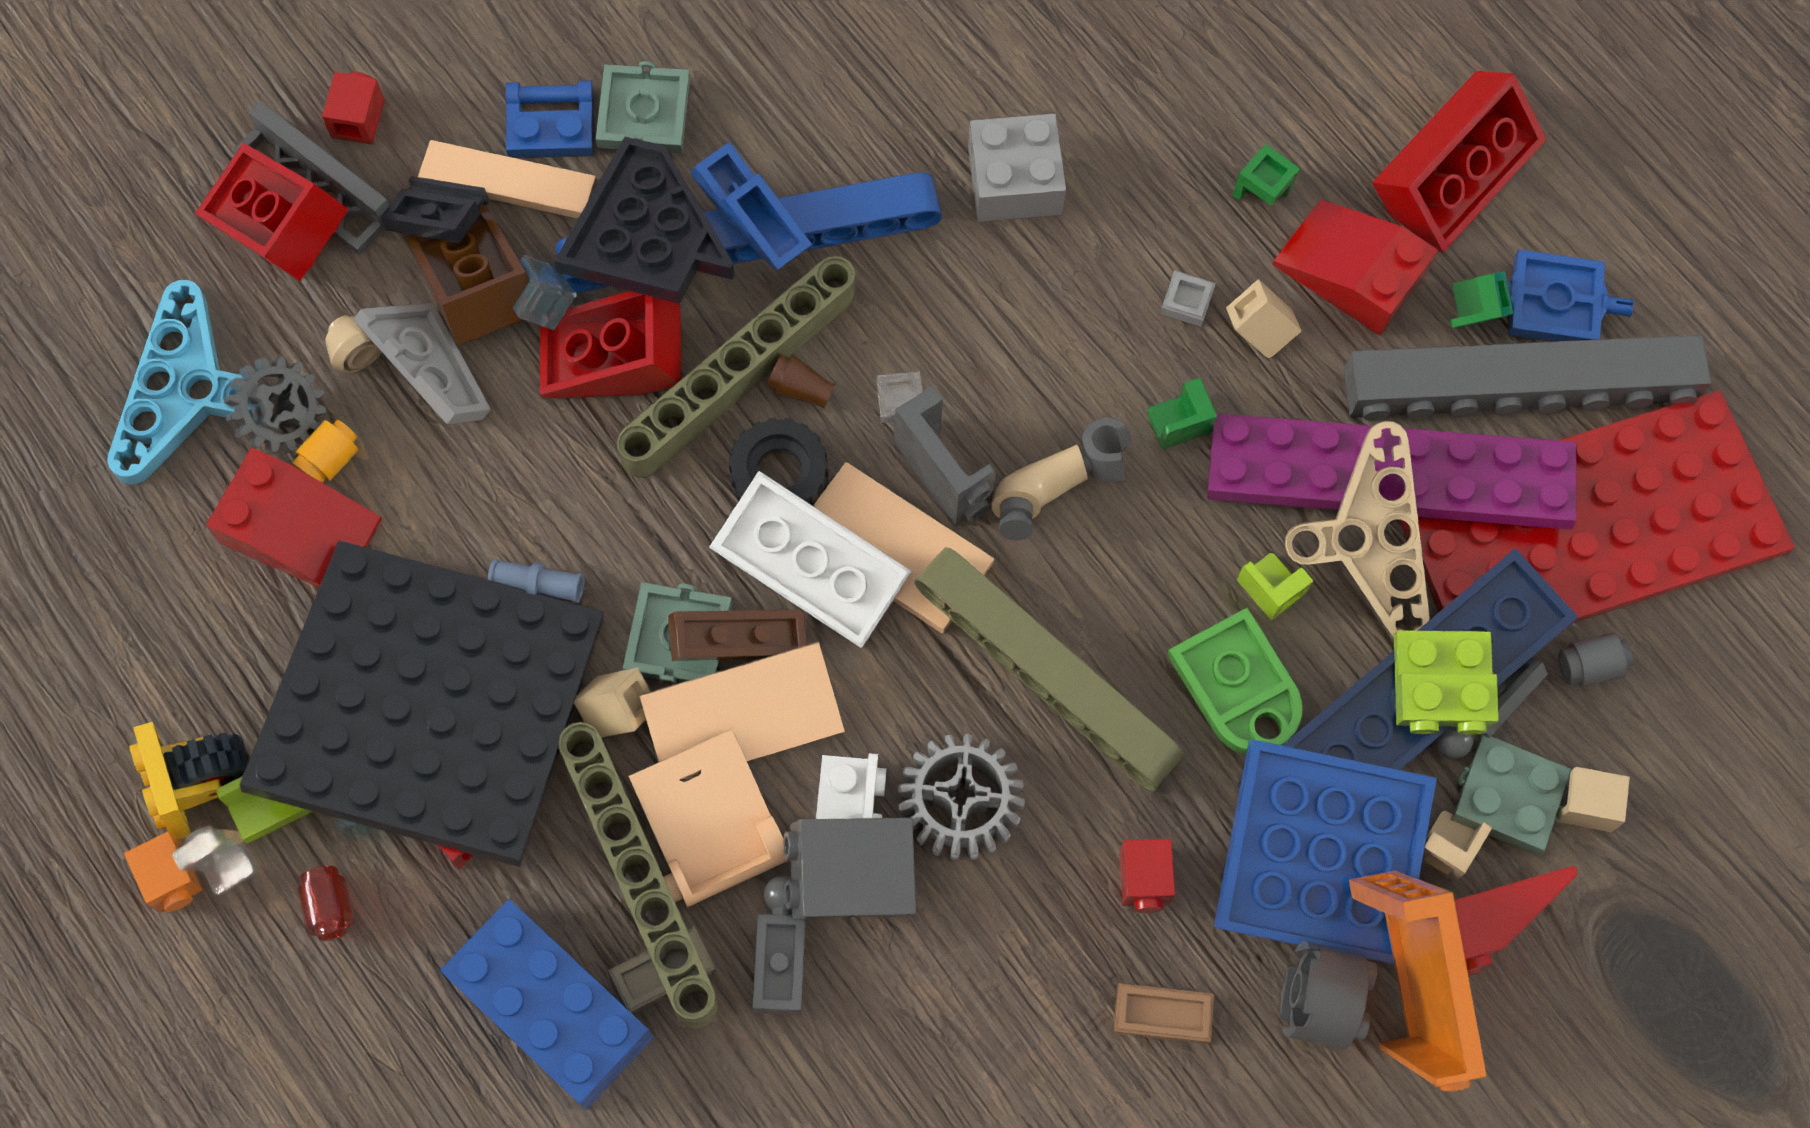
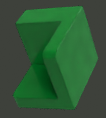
M1265 144L1239 173L1232 196L1241 200L1250 190L1272 206L1281 195L1287 197L1292 191L1300 168Z
M1505 271L1455 282L1452 286L1459 316L1458 318L1450 319L1452 328L1514 314Z
M1201 378L1185 382L1179 397L1151 406L1147 411V416L1162 450L1210 434L1217 418Z

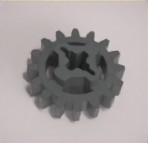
M279 356L273 360L270 366L267 358L262 357L255 361L256 370L248 364L239 370L243 379L234 378L229 382L228 385L236 391V394L224 398V403L234 406L235 412L225 418L227 422L238 421L241 426L234 434L236 438L246 434L251 437L248 448L256 449L264 443L266 454L272 455L277 453L280 445L283 452L287 454L295 451V442L302 445L309 437L306 431L313 433L320 425L318 421L314 420V417L326 413V408L316 405V399L324 395V390H312L310 384L315 380L316 376L314 373L305 377L301 376L299 373L302 363L296 362L289 368H286L284 356ZM264 377L278 378L277 382L273 383L271 387L264 383H256V381ZM298 394L300 395L302 405L300 404ZM278 396L277 408L281 412L273 415L274 404L269 400ZM248 406H250V408H251V411H252V414H253V417H254V421H253L252 417L250 416V413H249V410H248ZM279 424L287 428L291 426L295 428L288 434H272Z

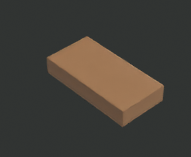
M1118 983L1113 1034L1210 1044L1214 994Z

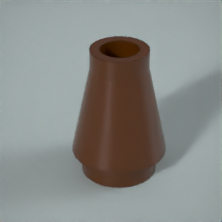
M781 354L766 386L776 390L774 395L825 408L835 384L827 381L795 355L789 358Z

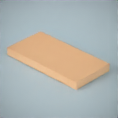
M845 462L813 505L911 570L912 573L893 602L942 634L949 627L952 620L921 594L914 584L915 578L945 547L956 551L984 576L994 564L993 557L847 462Z
M819 642L639 695L659 762L731 729L737 738L746 761L845 732Z

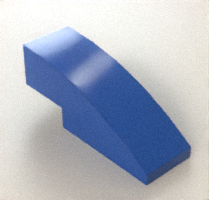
M730 141L694 166L690 173L692 178L740 236L775 271H778L812 245L759 173L757 175L753 174Z

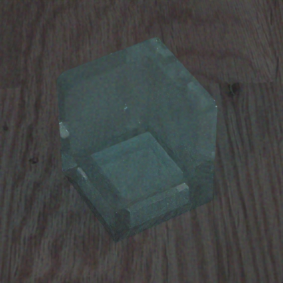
M523 255L519 262L531 280L517 300L513 310L521 319L555 330L577 294L563 274L557 273L554 265Z

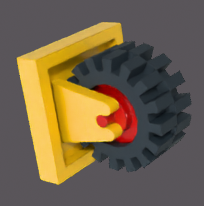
M153 722L133 727L138 743L130 745L129 748L135 768L141 774L144 785L151 786L142 789L150 817L153 816L158 830L166 827L167 831L178 839L192 835L184 810L218 798L216 789L243 776L249 762L243 738L241 736L238 737L234 733L227 736V733H219L214 738H212L211 734L164 746Z

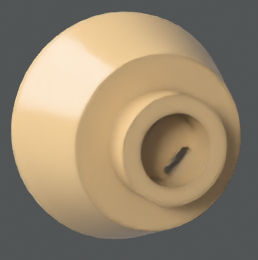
M345 315L337 318L330 324L325 342L333 368L353 373L372 364L382 351L353 320L355 316Z

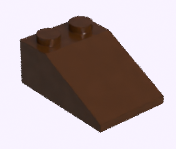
M486 205L480 206L479 217L460 243L410 234L405 236L439 312L457 346L468 341L478 340L485 334L508 325L520 323L525 318L539 313L526 272Z

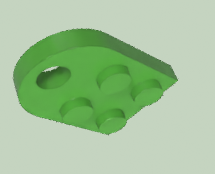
M1248 608L1239 611L1168 650V658L1220 741L1230 749L1246 755L1249 740L1253 739L1283 745L1296 732L1302 717V700L1299 690ZM1261 717L1273 719L1279 727V736L1274 739L1262 738L1255 730V721Z

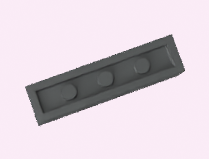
M260 101L248 112L256 128L232 150L233 155L236 154L242 143L255 149L266 139L275 146L274 161L286 168L302 167L306 170L307 180L325 192H334L338 195V202L344 206L345 202H347L352 207H347L349 210L333 235L357 254L361 255L386 229L381 216L390 207L388 200ZM283 153L289 158H283ZM364 216L372 224L358 238H355L346 231L345 217Z

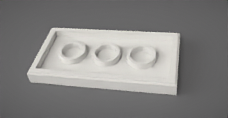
M760 471L709 547L860 648H863L912 573L911 570Z

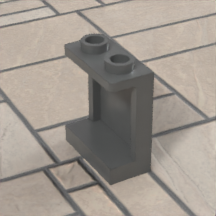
M931 386L895 409L894 444L956 526L966 518L969 522L974 521L991 507L989 503L992 501L996 470L991 464H988L971 476L965 474L937 436L941 431L943 399L935 388Z
M912 818L800 819L790 824V831H786L784 834L783 851L785 860H791V880H787L785 884V904L787 909H792L793 920L885 916V918L916 914Z

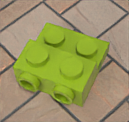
M1396 631L1394 633L1396 726H1410V733L1414 734L1438 733L1440 726L1457 727L1459 734L1476 735L1487 733L1486 727H1491L1499 721L1497 674H1493L1491 632Z

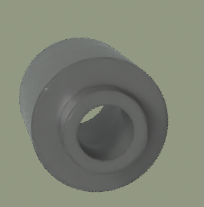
M1615 633L1570 642L1568 648L1559 650L1558 654L1564 680L1568 685L1578 684L1580 687L1623 678L1627 675V667L1632 666L1633 663L1628 642L1625 639L1620 640Z

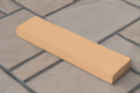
M434 140L429 142L418 177L483 187L487 192L488 198L491 200L577 219L597 185L596 176Z

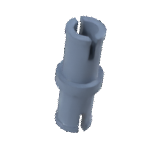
M493 559L488 572V581L526 590V593L535 596L537 593L578 603L584 590V574L546 569L544 563L534 562L529 566Z

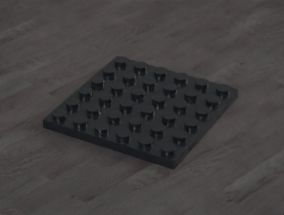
M339 540L239 784L241 792L520 867L560 750L559 738L563 730L568 727L575 706V698L579 694L604 620V612L537 593L536 596L526 593V590Z

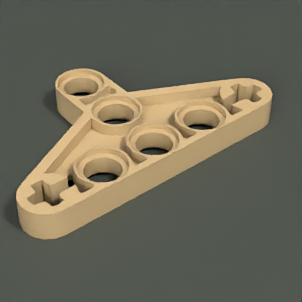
M1382 421L1374 424L1365 436L1336 519L1305 522L1295 525L1288 531L1285 537V549L1291 559L1299 564L1310 565L1342 561L1393 637L1396 631H1404L1403 628H1396L1395 626L1396 621L1403 619L1404 615L1401 603L1394 607L1391 606L1392 596L1407 599L1419 594V603L1410 602L1412 616L1421 619V625L1414 626L1413 631H1418L1430 620L1409 440L1406 431L1401 425ZM1389 428L1390 435L1399 437V444L1392 446L1391 449L1392 460L1396 461L1402 458L1403 468L1388 466L1376 472L1374 461L1385 462L1382 448L1374 447V439L1381 437L1382 429ZM1388 474L1399 475L1405 483L1403 495L1396 500H1386L1379 492V483ZM1395 519L1406 521L1411 530L1408 541L1399 546L1388 543L1384 536L1386 525ZM1356 525L1363 530L1365 536L1364 543L1358 550L1346 551L1339 545L1338 535L1345 526ZM1301 531H1311L1318 537V549L1311 556L1303 557L1296 554L1293 550L1292 541L1295 535ZM1399 565L1412 567L1416 574L1414 585L1404 591L1395 589L1390 583V574Z

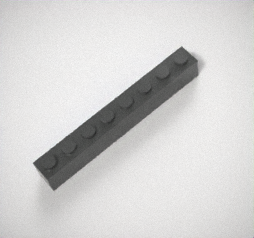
M1703 335L1352 351L1344 367L1349 416L1363 417L1367 421H1380L1388 418L1390 415H1407L1411 419H1423L1432 416L1434 413H1451L1455 417H1466L1478 411L1494 410L1496 414L1509 415L1517 413L1522 409L1537 408L1543 413H1553L1563 410L1565 407L1582 406L1587 411L1604 409L1609 405L1626 404L1631 409H1638L1650 406L1653 403L1670 402V405L1695 403L1697 397L1701 396L1711 385Z

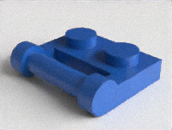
M592 80L579 81L578 85L521 86L520 82L506 83V152L508 157L594 156V93ZM579 102V110L522 112L523 103Z

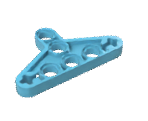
M178 280L172 282L166 287L162 295L108 453L107 462L109 468L121 482L126 484H138L149 478L209 415L227 417L235 412L234 406L224 403V398L236 394V391L228 385L229 382L234 378L243 379L240 374L220 371L208 304L201 289L192 281ZM187 295H190L194 301L193 304L185 303L181 312L176 302L184 301ZM180 315L186 324H191L189 328L179 321ZM178 332L183 335V341L178 348L171 351L161 349V340L168 333ZM166 372L170 375L169 382L163 389L155 391L147 388V381L154 373ZM207 380L212 383V391L207 397L203 399L190 397V389L196 382ZM248 406L250 416L254 419L251 408ZM153 412L156 414V422L150 429L145 431L134 429V420L140 413ZM129 438H132L133 440L138 442L136 447L129 440ZM150 443H151V445H150L149 448H146V447L143 445V444H150ZM135 451V455L139 458L140 463L131 464L127 470L122 461L131 460Z

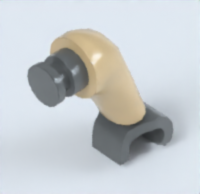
M1106 417L1098 419L1089 424L1083 432L1082 442L1084 450L1080 451L1076 444L1004 477L992 496V511L995 516L1000 518V534L1010 540H1022L1029 537L1032 533L1031 521L1037 517L1041 508L1071 488L1088 480L1087 472H1090L1092 477L1101 481H1126L1122 452L1132 441L1129 429L1125 428L1123 423L1117 418Z

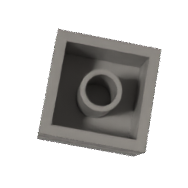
M1056 113L970 121L968 152L977 222L1062 215L1066 185Z

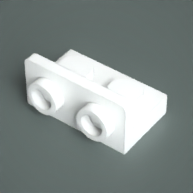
M869 753L868 759L822 755L816 819L882 818V814L873 813L875 796H884L887 768H878V754Z

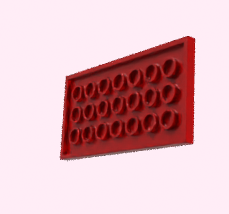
M1721 390L1699 396L1695 403L1673 404L1558 440L1576 442V522L1573 530L1418 517L1425 581L1438 612L1444 609L1514 548L1520 552L1577 614L1578 618L1572 623L1784 556L1795 549ZM1400 519L1404 531L1407 535V538L1409 539L1411 531L1410 527L1406 523V521Z

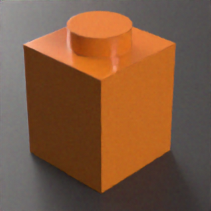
M169 831L124 853L145 903L158 912L163 910L165 912L177 911L192 902L191 896L203 891L181 840Z

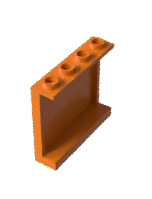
M1395 870L1349 879L1353 899L1385 913L1408 1037L1379 1042L1380 1050L1434 1086H1440L1442 1091L1463 1090L1471 1086V1080L1487 1077L1453 892Z

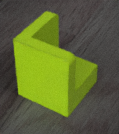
M1269 553L1255 565L1252 562H1248L1242 567L1237 578L1239 584L1271 621L1304 597L1313 583V579L1302 567L1291 574L1273 553Z

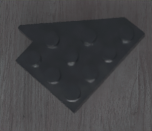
M624 137L554 260L557 273L679 304L697 271L731 280L735 275L733 262L666 147L630 137Z

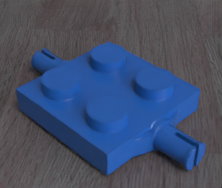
M1518 249L1514 256L1513 277L1510 282L1507 281L1514 314L1509 316L1508 335L1554 342L1600 340L1601 320L1605 313L1631 317L1634 299L1608 296L1604 283L1605 262Z

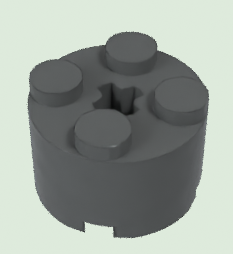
M1302 941L1294 951V953L1302 954L1298 967L1288 966L1282 989L1280 1019L1289 1020L1290 1023L1289 1028L1282 1029L1284 1036L1339 1049L1348 1048L1354 1039L1364 1040L1370 1026V1013L1365 1011L1368 991H1372L1376 982V963L1367 961L1362 953Z

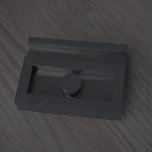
M411 176L409 188L402 189L390 204V207L381 216V219L387 231L460 243L479 217L480 206L482 204L487 205L490 200L483 187Z

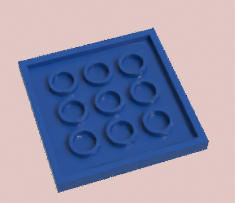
M1249 740L1214 928L1297 945L1302 941H1309L1362 953L1366 959L1394 964L1385 913L1353 899L1349 879L1394 870L1419 879L1437 778L1268 742Z

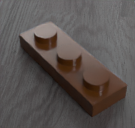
M803 609L674 611L668 615L672 661L762 659L807 645Z

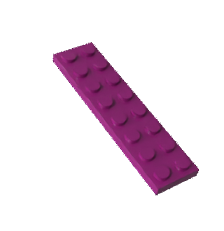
M1216 413L1217 418L1212 433L1207 499L1339 510L1365 436L1372 426ZM1389 428L1382 429L1381 437L1374 439V447L1383 449L1385 462L1374 461L1375 471L1377 472L1388 466L1403 468L1402 458L1396 461L1392 460L1391 449L1392 446L1399 444V437L1390 435ZM1403 428L1409 440L1418 517L1573 530L1576 522V442ZM1388 474L1379 483V492L1386 500H1396L1405 491L1404 480L1397 474Z

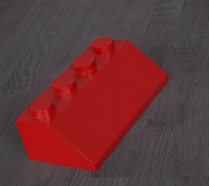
M1476 71L1377 176L1372 184L1390 216L1416 236L1438 249V252L1443 253L1547 139L1514 73Z

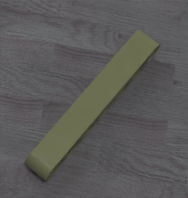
M838 256L822 260L627 425L618 435L617 448L624 470L631 476L639 478L648 477L656 472L773 371L781 354L790 357L852 303L855 296V272L852 264L845 258ZM834 279L845 282L843 286L837 288L826 285L828 281ZM802 306L813 309L808 315H798L793 312ZM767 334H777L781 337L775 343H767L761 340ZM737 361L749 364L742 371H733L728 368L730 364ZM703 389H711L716 392L709 399H699L695 396ZM670 417H678L683 420L679 426L674 428L662 425ZM638 445L650 448L643 456L635 457L628 454L633 447Z
M948 547L943 548L915 578L914 584L922 595L1142 787L1152 792L1156 791L1182 761L1185 754L1172 738L956 551Z
M578 722L571 724L563 730L559 738L558 744L561 755L675 1014L680 1022L689 1028L698 1029L706 1027L717 1015L718 1002L705 968L600 734L595 727L588 723ZM590 742L594 744L591 753L584 757L571 755L572 749L578 743ZM607 782L612 785L610 793L603 798L598 799L589 796L591 788L597 783ZM626 823L631 826L629 834L621 840H611L607 837L609 829L615 824ZM641 864L650 868L648 876L641 882L634 883L625 879L627 871L634 865ZM660 906L669 910L667 919L659 925L654 926L644 922L645 914L652 907ZM673 949L686 951L688 953L686 963L676 969L664 966L663 959L669 951ZM693 992H701L708 997L705 1008L696 1013L683 1010L682 1003L685 997Z

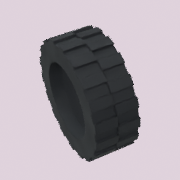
M769 418L768 421L762 423L759 421L753 424L752 428L748 431L744 430L739 435V441L734 443L731 449L732 458H729L731 485L738 501H740L757 475V466L760 459L765 454L774 450H784L792 453L801 464L800 478L793 486L788 488L789 491L813 506L824 489L827 488L829 472L825 446L821 445L820 437L816 433H812L809 427L803 423L798 424L793 419L785 418V420Z

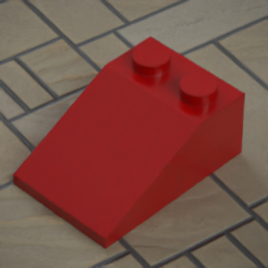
M242 143L195 214L277 268L301 281L306 272L315 263L316 257L331 235L338 229L341 220L349 209L314 183L247 144Z
M1321 199L1274 259L1272 265L1380 336L1427 274L1438 249L1400 225Z
M626 291L540 316V396L543 398L644 395L673 387L681 380L680 305L678 303Z
M251 447L206 526L220 544L319 588L338 541L367 548L382 518L296 467Z
M1575 865L1454 900L1468 977L1480 973V969L1493 964L1491 957L1505 948L1578 875Z

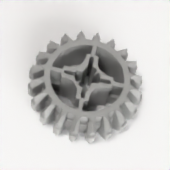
M969 733L964 735L962 746H955V739L950 734L945 736V749L943 750L940 749L935 741L928 742L927 749L930 758L923 753L915 752L913 761L919 769L905 767L903 777L911 783L900 784L898 787V795L909 799L899 804V813L904 815L915 814L910 817L912 818L913 831L921 827L923 828L918 834L916 842L923 846L933 838L935 842L932 854L936 856L942 853L944 845L950 846V858L955 861L959 858L960 848H967L968 856L971 860L978 858V844H982L985 851L989 854L995 852L996 845L992 836L1006 843L1010 839L1011 834L1004 825L1018 827L1020 817L1012 811L1023 809L1025 804L1023 798L1013 795L1023 790V780L1009 779L1017 772V765L1015 763H1008L1001 766L1000 764L1005 758L1006 752L1000 748L992 755H989L987 752L990 741L987 738L980 742L979 748L971 747L972 735ZM958 764L956 775L951 780L935 782L934 786L925 785L928 779L939 769ZM972 766L984 771L992 779L998 793H991L990 788L980 786L974 781ZM961 778H965L964 790L968 791L967 797L969 798H967L965 805H963L962 814L959 817L957 815L958 804H955L956 797L953 796L956 795L957 789H960ZM923 800L932 801L933 806L941 807L948 812L951 817V829L940 825L930 816ZM988 808L998 809L994 817L985 825L974 830L965 831L966 820L971 814L987 812Z

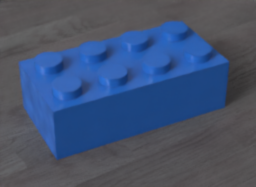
M510 899L440 969L460 991L585 1110L594 1103L654 1038L647 1027Z

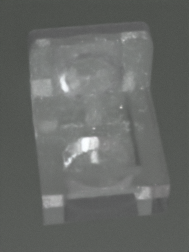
M206 826L189 834L185 838L187 844L171 853L179 870L204 872L213 893L217 895L225 894L257 873V868L238 831L214 829L212 826Z

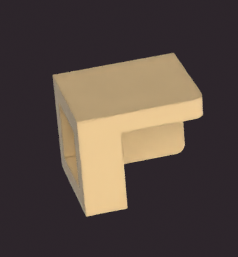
M1259 279L1226 307L1235 331L1267 358L1273 357L1302 332L1291 307Z
M637 667L597 676L576 696L574 704L584 723L595 727L600 737H607L635 731L646 720L639 695L651 691Z
M1575 767L1570 773L1567 805L1559 811L1557 816L1559 818L1558 822L1613 832L1625 823L1630 777Z
M1442 811L1426 836L1422 862L1455 882L1466 873L1492 827L1483 822L1474 830L1452 821V814Z

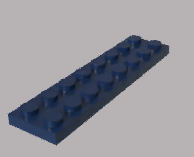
M1514 548L1418 631L1491 632L1493 674H1497V686H1499L1575 621L1578 616L1520 552ZM1393 651L1282 746L1401 770L1450 727L1439 726V732L1433 734L1410 733V726H1396L1395 659ZM1241 781L1238 782V784H1237V786H1238L1239 789H1240Z

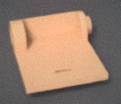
M732 729L628 776L671 871L670 874L664 876V879L675 903L683 899L688 908L789 861L785 860L783 836L774 818L768 811Z

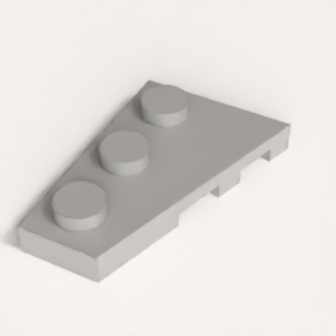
M434 303L360 309L353 320L446 424L478 421L485 418L491 409Z

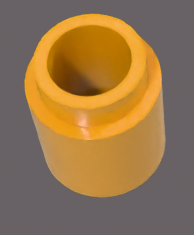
M338 419L334 424L324 420L295 451L298 456L291 464L322 483L325 480L330 482L358 452V447L353 443L358 436Z

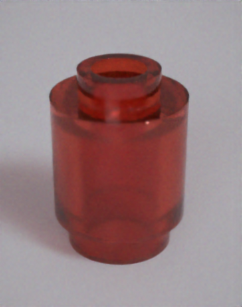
M336 866L316 867L300 875L301 885L297 890L306 933L317 936L320 941L335 940L346 935V929L352 926L355 920L345 877L339 875V870Z

